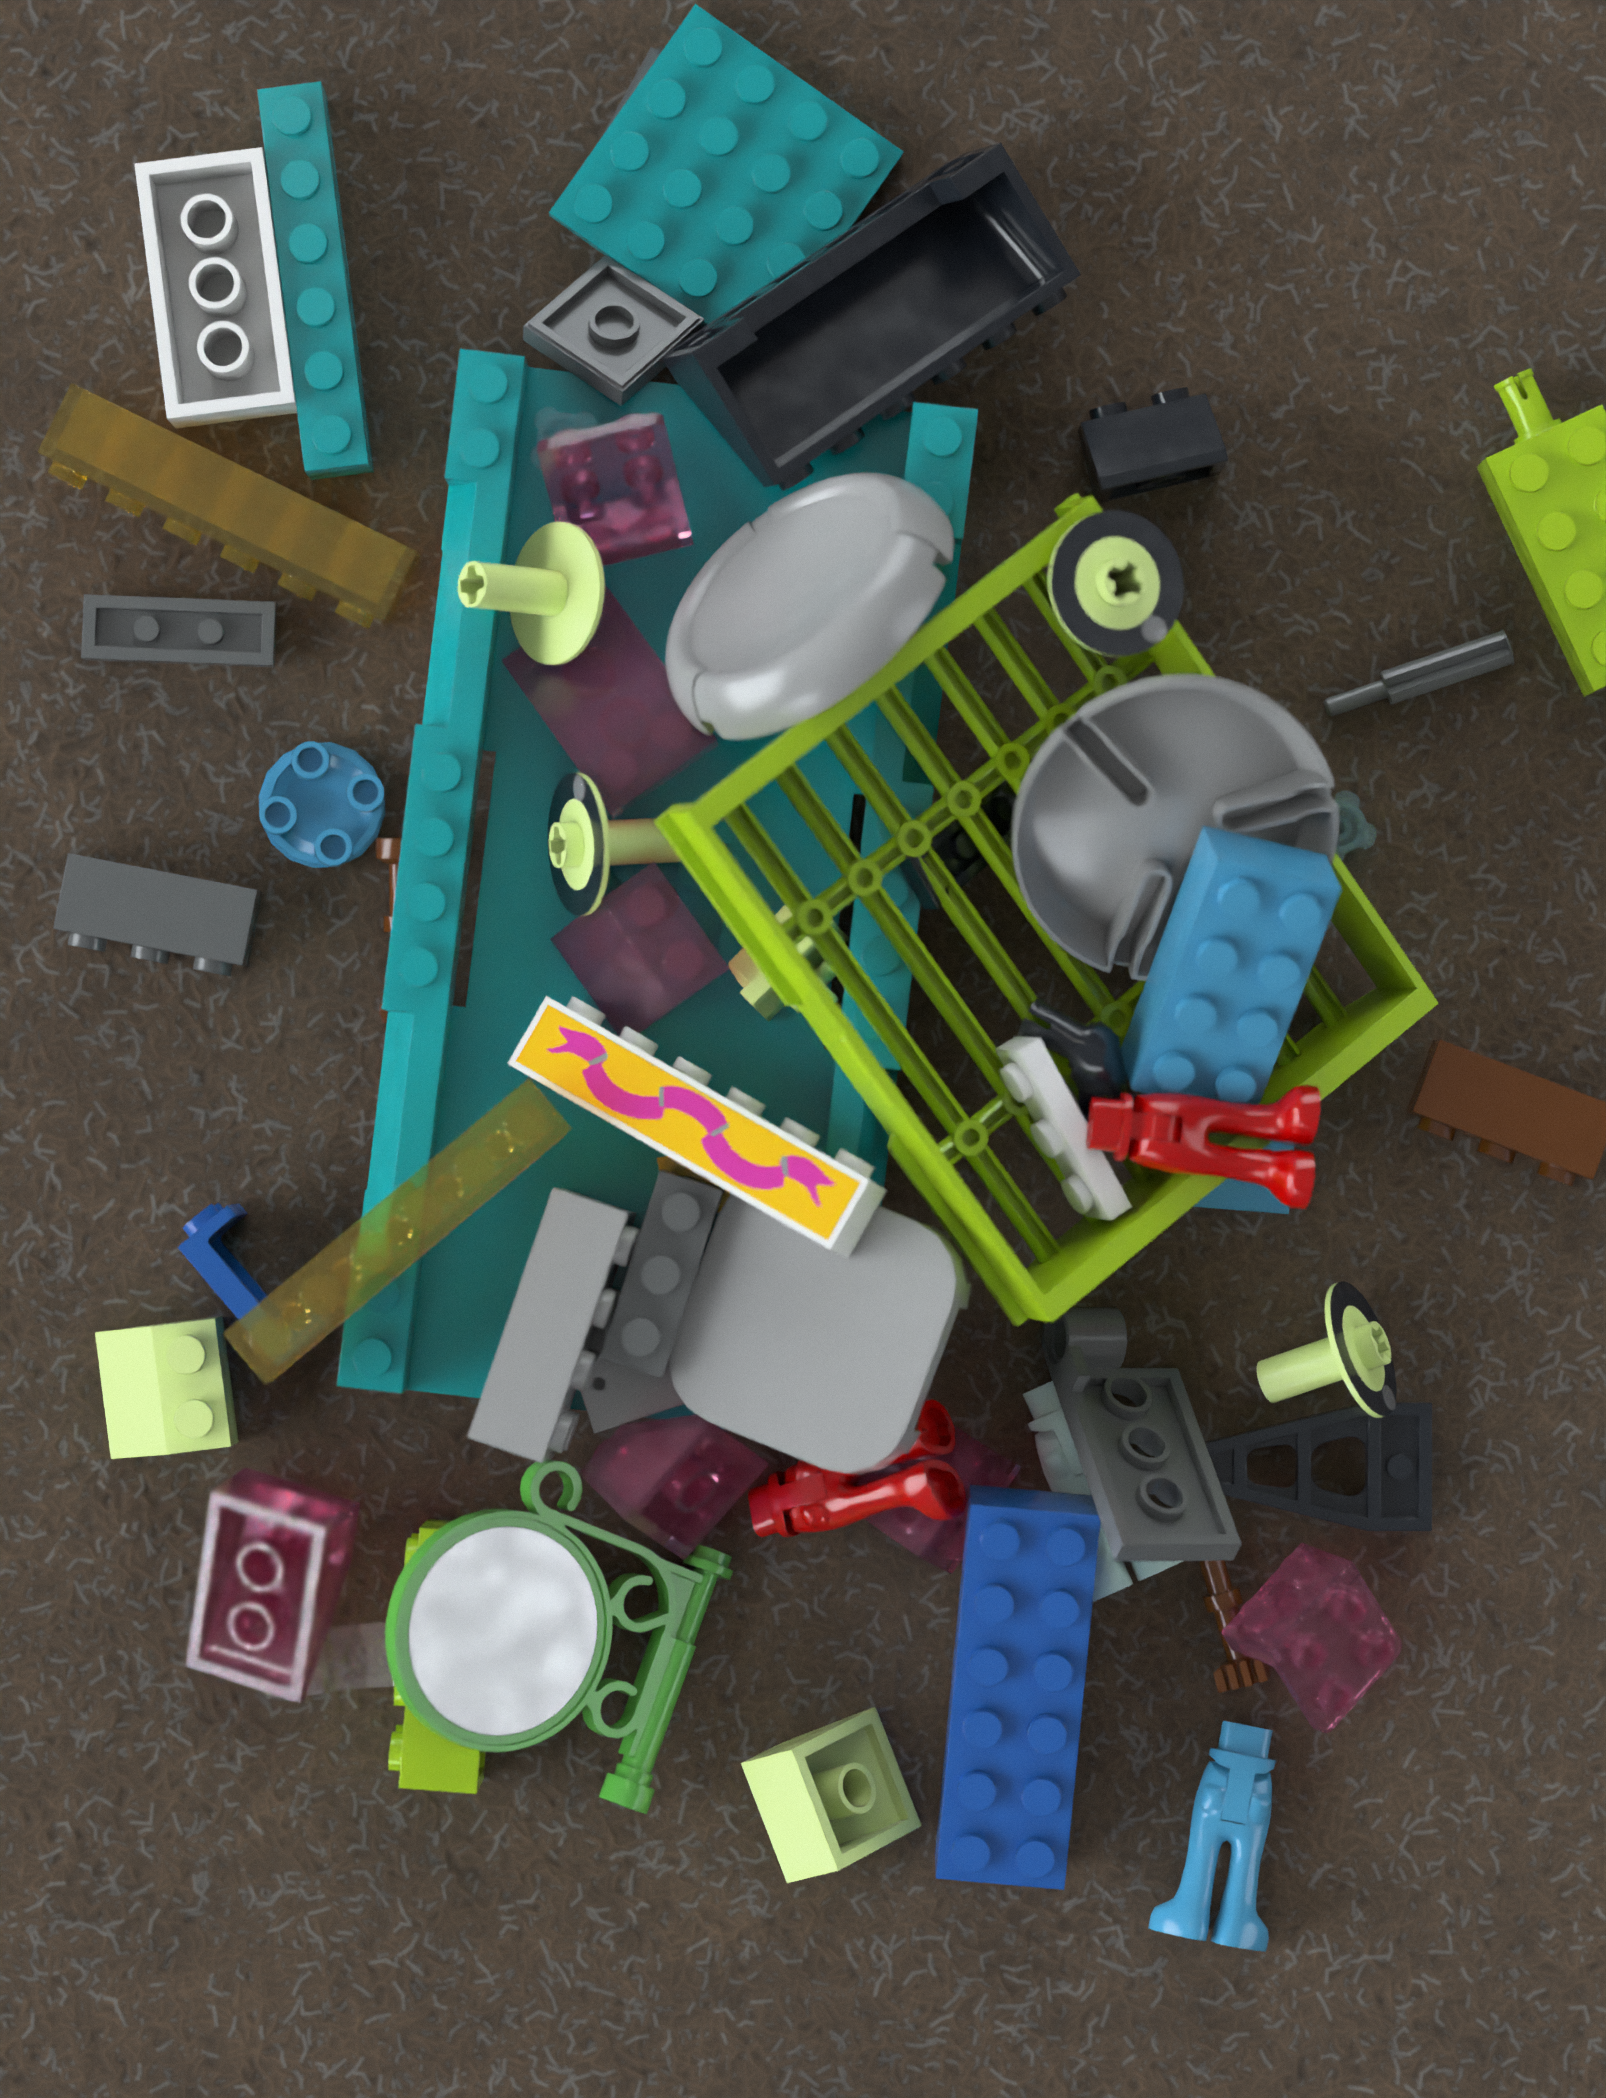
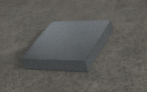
M605 255L524 325L523 341L622 406L666 367L662 357L668 351L704 327V318Z

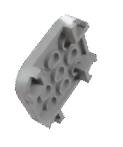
M731 1193L717 1217L697 1271L669 1358L674 1388L687 1408L706 1421L823 1469L852 1474H864L865 1472L882 1469L903 1453L908 1454L921 1433L915 1430L920 1412L959 1308L967 1309L971 1284L966 1283L962 1259L951 1244V1237L936 1227L881 1206L877 1207L847 1259Z

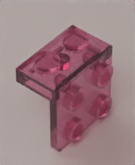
M659 413L629 414L615 422L582 430H563L556 433L553 437L542 439L537 443V454L555 522H567L582 528L593 540L600 553L602 566L694 545L663 415Z
M1301 1543L1292 1554L1284 1559L1275 1573L1242 1606L1239 1613L1221 1631L1231 1650L1273 1666L1312 1728L1323 1733L1331 1732L1399 1656L1402 1649V1642L1353 1562Z

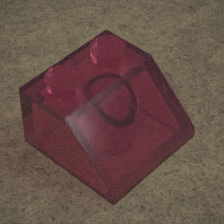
M655 862L604 896L598 908L592 914L577 917L551 938V941L601 1012L606 1015V1019L618 1036H620L625 1026L641 1034L730 971L723 958Z
M696 1414L621 1425L610 1438L603 1441L597 1447L592 1459L579 1474L623 1519L685 1560L767 1468L769 1463L725 1429L706 1421Z

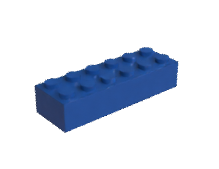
M970 1485L936 1838V1879L1060 1890L1065 1888L1101 1522L1092 1495Z

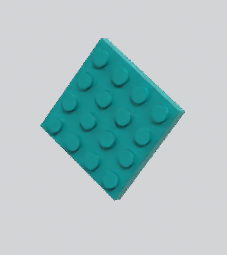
M695 4L549 211V216L602 254L609 256L704 318V326H706L852 227L900 160L904 151Z

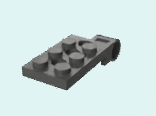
M1071 1307L1054 1322L1044 1321L1042 1331L1044 1357L1114 1561H1233L1242 1543L1178 1368H1120L1126 1354L1127 1329L1122 1313L1115 1307ZM1113 1394L1129 1398L1137 1407L1121 1404L1114 1398ZM1130 1444H1138L1145 1453L1154 1456V1458L1138 1454ZM1148 1494L1156 1495L1161 1502L1173 1508L1169 1509L1158 1506L1148 1497Z

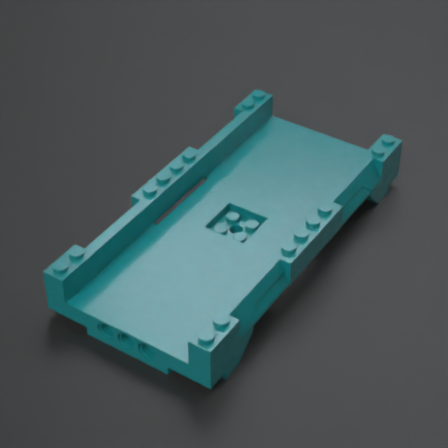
M460 349L445 470V480L449 487L441 546L443 554L422 725L415 724L382 1001V1009L388 1011L368 1185L364 1195L358 1254L352 1256L345 1312L346 1320L344 1321L337 1386L401 1394L406 1390L481 1398L553 1187L565 1188L635 1212L637 1214L633 1227L642 1228L659 1175L657 1158L667 1155L508 1064L546 996L565 1007L572 996L606 1015L600 1027L618 1037L625 1026L659 1045L653 1055L656 1059L670 1067L674 1065L678 1056L712 1075L706 1087L726 1098L731 1087H734L764 1104L766 1107L760 1118L780 1129L787 1117L820 1136L814 1149L834 1159L841 1148L873 1166L874 1170L869 1180L884 1188L888 1158L886 1146L890 1136L831 1053L824 1049L823 1042L802 1013L798 1014L790 1005H785L768 1022L739 993L743 987L731 972L728 964L743 946L682 860L672 863L609 866L605 893L598 908L590 915L576 916L571 914L562 904L553 882L548 854V820L556 787L561 779L569 773H583L594 782L602 798L607 820L658 818L673 805L694 804L711 789L791 728L748 739H723L716 729L711 735H707L695 728L679 708L671 693L666 673V643L671 622L681 599L695 576L711 556L748 521L753 522L760 515L768 511L767 508L785 496L828 478L864 472L898 477L918 486L943 509L949 518L954 540L951 563L943 565L933 562V566L946 579L936 601L918 628L955 600L960 551L964 535L978 409L913 402L912 412L902 411L887 420H883L881 415L878 414L861 426L866 435L859 442L837 455H832L829 449L810 461L814 468L812 474L791 488L781 491L778 484L776 486L763 487L680 385L650 381L624 405L620 406L571 372L528 367L525 356ZM553 522L575 524L590 536L602 557L605 582L602 613L592 639L576 658L562 665L542 664L528 656L516 638L509 611L467 607L462 603L458 593L459 576L467 563L475 561L515 566L520 551L533 533L544 525ZM922 662L897 681L895 685L936 743L943 689L926 664ZM873 700L847 720L845 724L914 820L932 806L934 785H931L932 782ZM823 739L797 759L795 763L849 838L854 794H863ZM483 751L496 752L467 1000L466 1007L453 1006L482 755ZM774 778L744 801L813 899L843 876ZM867 799L860 855L863 859L892 837ZM722 818L711 828L772 914L775 915L785 903L726 820ZM898 864L882 877L881 885L917 935L920 901ZM659 884H665L674 888L680 899L679 908L675 915L662 921L650 918L643 909L645 893L651 887ZM857 897L854 899L849 950L906 1029L912 973ZM840 911L832 917L837 926L839 925ZM832 981L827 985V987H828L830 990H831ZM844 988L841 1011L896 1086L897 1073L901 1070L900 1065ZM883 1198L878 1206L882 1207ZM720 1212L717 1213V1216H716V1219H715L713 1228H714V1226H715L717 1217H718V1215H719ZM619 1265L611 1288L622 1290L629 1266ZM576 1390L570 1409L587 1411L581 1391ZM685 1404L643 1417L718 1426L706 1421L687 1408Z

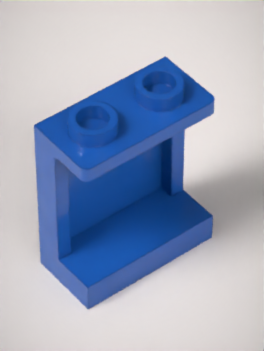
M211 1203L182 1228L189 1238L177 1248L277 1366L283 1365L297 1356L337 1322L338 1319L323 1301L311 1304L290 1322L222 1242V1235L248 1213L240 1204L227 1205L223 1208L220 1203L215 1205Z

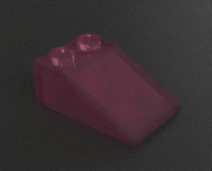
M607 586L604 589L603 608L597 629L589 644L576 658L562 665H547L533 660L522 647H519L501 660L580 773L587 775L594 782L604 807L613 819L718 745L717 738L713 733L707 735L698 730L683 714L671 693L665 665Z
M246 1467L211 1490L185 1666L297 1703L305 1700L351 1563L360 1503Z

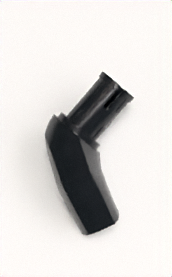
M1038 997L1028 1012L1051 1024V1028L1047 1030L1024 1018L1018 1035L1041 1038L1047 1049L1069 1060L1067 1067L1072 1069L1070 1076L1078 1089L1079 1110L1088 1125L1089 1106L1092 1097L1119 1100L1122 1092L1127 1093L1126 1070L1119 1038L1101 1020L1098 1023L1092 1021L1087 1026L1045 1003L1043 999Z

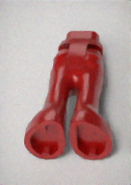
M1294 1086L1277 1102L1260 1105L1227 1102L1179 1093L1137 1095L1134 1102L1132 1094L1125 1092L1121 1093L1119 1100L1092 1097L1089 1106L1086 1148L1113 1152L1115 1161L1123 1162L1128 1154L1129 1160L1161 1171L1217 1176L1255 1183L1269 1189L1282 1204L1291 1208L1305 1209L1311 1198L1315 1177L1314 1154L1311 1151H1273L1271 1149L1237 1148L1212 1143L1207 1136L1210 1133H1223L1275 1141L1285 1145L1307 1147L1313 1142L1319 1125L1320 1090L1317 1086Z
M934 1399L924 1402L915 1426V1430L921 1432L908 1454L903 1453L887 1466L915 1459L927 1460L918 1462L881 1479L858 1485L859 1478L863 1474L823 1469L804 1460H799L797 1464L790 1466L784 1472L777 1471L771 1473L767 1484L751 1488L748 1493L751 1519L756 1534L759 1537H765L779 1533L782 1537L790 1538L800 1533L834 1530L856 1523L869 1516L899 1507H913L927 1517L938 1521H947L960 1517L966 1507V1492L962 1479L951 1465L941 1460L932 1459L952 1452L956 1443L955 1429L947 1410L940 1402Z

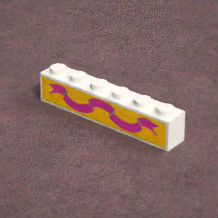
M547 996L545 997L508 1064L826 1248L847 1259L849 1258L887 1191L885 1188L869 1180L874 1170L873 1166L841 1148L834 1159L814 1149L820 1136L787 1117L780 1129L760 1118L766 1107L764 1104L734 1087H731L726 1098L706 1087L712 1077L711 1074L679 1056L674 1065L670 1067L653 1057L659 1046L658 1044L626 1026L619 1037L605 1030L600 1025L606 1015L574 996L571 997L566 1007Z

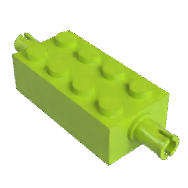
M1530 368L1518 373L1514 378L1511 376L1494 385L1519 437L1514 440L1515 445L1485 458L1477 466V469L1579 688L1585 697L1606 687V411L1601 404L1563 423L1560 418L1553 420L1533 377L1534 373Z

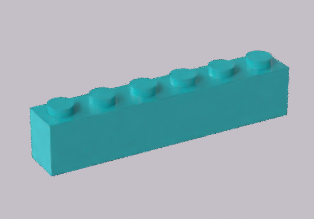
M321 81L257 89L304 471L310 480L374 472L327 94Z

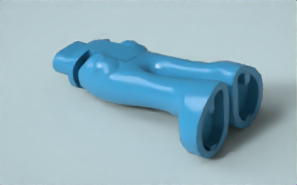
M1229 1721L1222 1722L1218 1749L1211 1747L1209 1749V1756L1215 1761L1208 1762L1195 1796L1189 1845L1181 1883L1173 1899L1154 1907L1148 1929L1184 1938L1207 1941L1218 1856L1223 1842L1228 1841L1231 1844L1228 1875L1220 1902V1911L1213 1926L1211 1941L1241 1949L1267 1951L1269 1933L1267 1927L1257 1914L1256 1898L1260 1864L1272 1808V1779L1269 1771L1274 1769L1276 1760L1268 1759L1273 1730Z

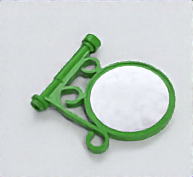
M551 1459L544 1463L536 1461L526 1470L520 1487L522 1501L529 1512L501 1508L487 1509L464 1515L434 1532L411 1556L396 1582L387 1612L385 1645L391 1676L403 1702L425 1727L447 1741L480 1751L506 1752L538 1744L563 1729L582 1710L583 1720L588 1728L596 1734L616 1739L623 1737L618 1753L624 1754L622 1762L617 1763L614 1774L607 1773L599 1798L647 1814L655 1793V1789L650 1788L654 1777L651 1773L696 1650L694 1643L717 1578L731 1580L733 1570L728 1567L732 1557L712 1548L696 1544L693 1554H686L683 1560L684 1565L694 1569L691 1571L661 1559L653 1551L638 1543L550 1509L543 1504L539 1494L540 1483L544 1476L553 1471L559 1473L563 1480L564 1488L557 1505L560 1509L574 1511L581 1500L583 1489L581 1477L576 1469L567 1462ZM565 1527L625 1550L638 1557L648 1567L655 1580L659 1599L658 1610L630 1620L625 1614L623 1606L627 1592L640 1584L650 1586L653 1583V1578L630 1572L620 1575L607 1588L604 1576L595 1558L587 1547ZM613 1624L620 1629L639 1633L653 1629L633 1686L628 1682L618 1679L605 1678L601 1680L611 1648ZM614 1691L629 1695L621 1718L615 1724L607 1726L602 1720L600 1712L601 1704L605 1697Z

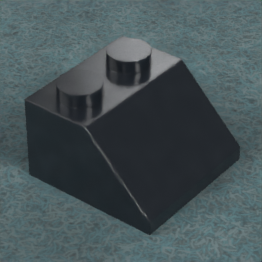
M1188 387L1176 388L1152 395L1153 406L1128 411L1126 402H1118L1090 410L1091 420L1081 422L1078 433L1093 497L1096 502L1103 503L1219 475L1228 462V456L1206 393L1190 397Z

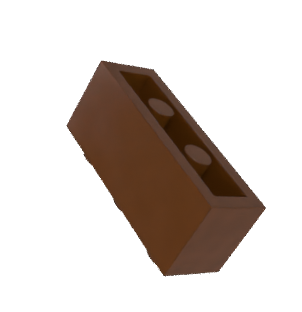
M1441 1039L1433 1040L1406 1111L1421 1117L1417 1129L1452 1142L1456 1131L1480 1139L1476 1151L1509 1164H1513L1516 1154L1540 1162L1536 1174L1573 1187L1576 1176L1583 1179H1594L1606 1147V1102Z

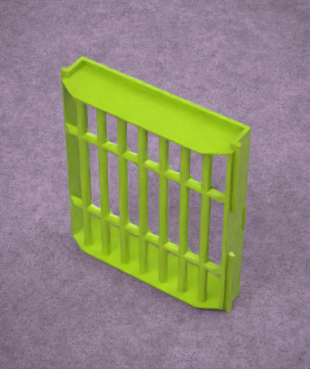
M1078 493L1071 495L1054 509L1060 519L915 630L900 650L866 682L831 707L792 726L694 804L673 805L654 820L657 827L784 1005H796L886 1130L890 1136L886 1146L1014 1326H1020L1028 1318L1050 1323L1054 1322L1227 1179L1217 1176L1161 1171L1129 1160V1155L1127 1154L1126 1159L1122 1163L1132 1178L1121 1187L1132 1207L1113 1220L1086 1217L1084 1213L1082 1214L1084 1217L1055 1240L988 1146V1136L1010 1118L1014 1117L1060 1184L1065 1180V1177L1055 1158H1049L1037 1145L1031 1132V1125L1035 1122L1024 1102L1017 1101L1004 1085L1000 1075V1069L1004 1065L995 1050V1045L881 885L882 877L904 861L907 856L919 857L922 867L942 903L943 909L1023 1021L1024 1018H1027L1049 1030L1051 1024L1028 1012L1038 997L931 847L932 838L957 819L1095 1015L1086 1025L1088 1026L1092 1021L1098 1023L1101 1020L1117 1034L1120 1046L1122 1047L1146 981H1138L1115 1000L1091 965L1082 962L1067 952L1047 934L1025 901L1015 872L1013 853L980 807L981 799L1005 780L1015 794L1018 795L1021 782L1030 765V760L1035 757L1040 747L1054 730L1077 714L1078 710L1086 703L1105 692L1127 684L1152 663H1155L1162 675L1194 674L1216 676L1177 619L1168 634L1156 645L1141 653L1119 657L1110 665H1108L1101 654L1079 644L1064 629L1054 612L1049 595L1048 576L1042 568L1051 562L1053 552L1059 540L1071 526L1089 515L1103 512L1093 496L1081 498ZM1020 585L1024 587L1088 680L1085 685L1061 704L993 607ZM971 623L977 628L1040 719L1013 742L1007 737L944 646ZM922 662L926 664L991 758L963 781L895 685L897 681ZM873 700L942 797L914 820L845 724L847 720ZM823 739L892 835L890 839L864 859L795 763L797 759ZM773 778L843 875L814 899L744 802ZM722 818L726 820L792 913V916L781 925L711 828ZM926 852L929 853V855L924 858L927 864L921 857V855L925 854ZM1336 852L1331 867L1341 886V892L1330 920L1377 988L1343 1007L1313 963L1302 992L1323 1022L1296 1043H1294L1288 1032L1286 1033L1260 1104L1275 1103L1290 1089L1299 1085L1317 1086L1320 1090L1321 1100L1324 1099L1439 1004ZM947 886L949 888V896L944 890ZM857 897L998 1094L971 1118H968L832 926V917ZM806 937H809L949 1134L940 1143H935L797 949L796 945ZM1047 1049L1061 1077L1079 1101L1078 1089L1070 1076L1072 1069L1067 1067L1069 1060ZM1210 1133L1207 1136L1212 1143L1237 1148L1263 1149L1272 1142L1259 1138L1223 1133ZM962 1157L967 1159L1036 1258L1027 1269L1021 1264L952 1167Z

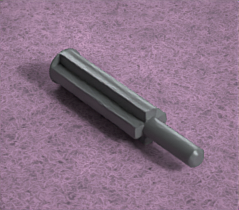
M1500 629L1499 632L1381 671V680L1326 698L1323 702L1326 714L1332 717L1388 698L1390 705L1510 664L1513 666L1514 654L1512 645L1504 630Z

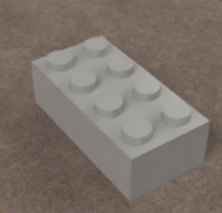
M553 1187L467 1438L540 1463L553 1458L555 1452L562 1454L563 1450H568L580 1414L569 1410L576 1390L583 1391L584 1388L589 1389L601 1353L589 1348L596 1328L605 1329V1327L609 1328L621 1293L620 1290L611 1287L619 1265L624 1267L630 1265L641 1229L633 1227L637 1213L565 1188Z

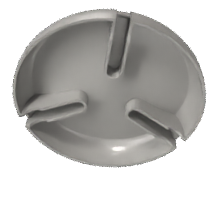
M851 473L828 478L803 487L775 502L767 508L768 511L760 515L753 522L748 521L711 556L695 576L681 599L671 622L666 643V673L671 693L683 714L695 728L707 735H711L716 729L723 739H748L789 728L806 718L817 715L849 695L873 676L900 650L924 620L944 585L946 578L933 566V562L945 565L951 563L953 556V530L949 518L943 509L921 488L901 478L879 473Z
M1177 674L1144 678L1105 692L1086 703L1078 710L1077 714L1054 730L1040 747L1026 771L1015 801L1012 819L1014 867L1021 892L1038 923L1056 943L1082 962L1108 973L1111 972L1113 963L1126 966L1129 969L1131 979L1146 981L1203 825L1325 854L1331 865L1339 836V807L1331 797L1330 789L1335 787L1334 780L1324 756L1306 729L1285 708L1265 694L1246 685L1208 675Z

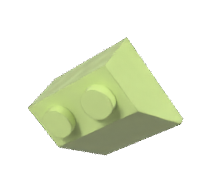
M223 1316L95 1332L111 1459L169 1455L231 1447L238 1443Z
M876 1707L782 1742L741 1763L787 1883L839 1871L922 1826Z

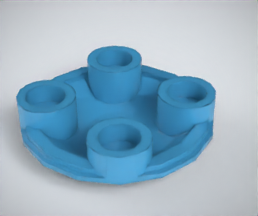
M304 742L295 749L283 754L267 772L259 794L260 822L271 844L289 860L311 868L339 867L360 857L375 841V838L378 837L385 817L384 787L373 766L355 750L332 742Z

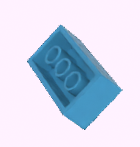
M1203 825L1121 1047L1126 1075L1132 1090L1148 1094H1190L1227 1102L1260 1104L1341 892V886L1325 854Z

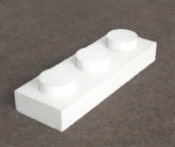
M1015 1036L996 1048L995 1050L1004 1065L1000 1069L1002 1081L1010 1094L1017 1101L1024 1102L1035 1122L1031 1125L1032 1135L1043 1153L1049 1158H1055L1065 1177V1180L1061 1182L1062 1190L1072 1207L1080 1214L1085 1213L1086 1217L1113 1220L1130 1209L1132 1206L1103 1152L1086 1148L1088 1125L1041 1038Z

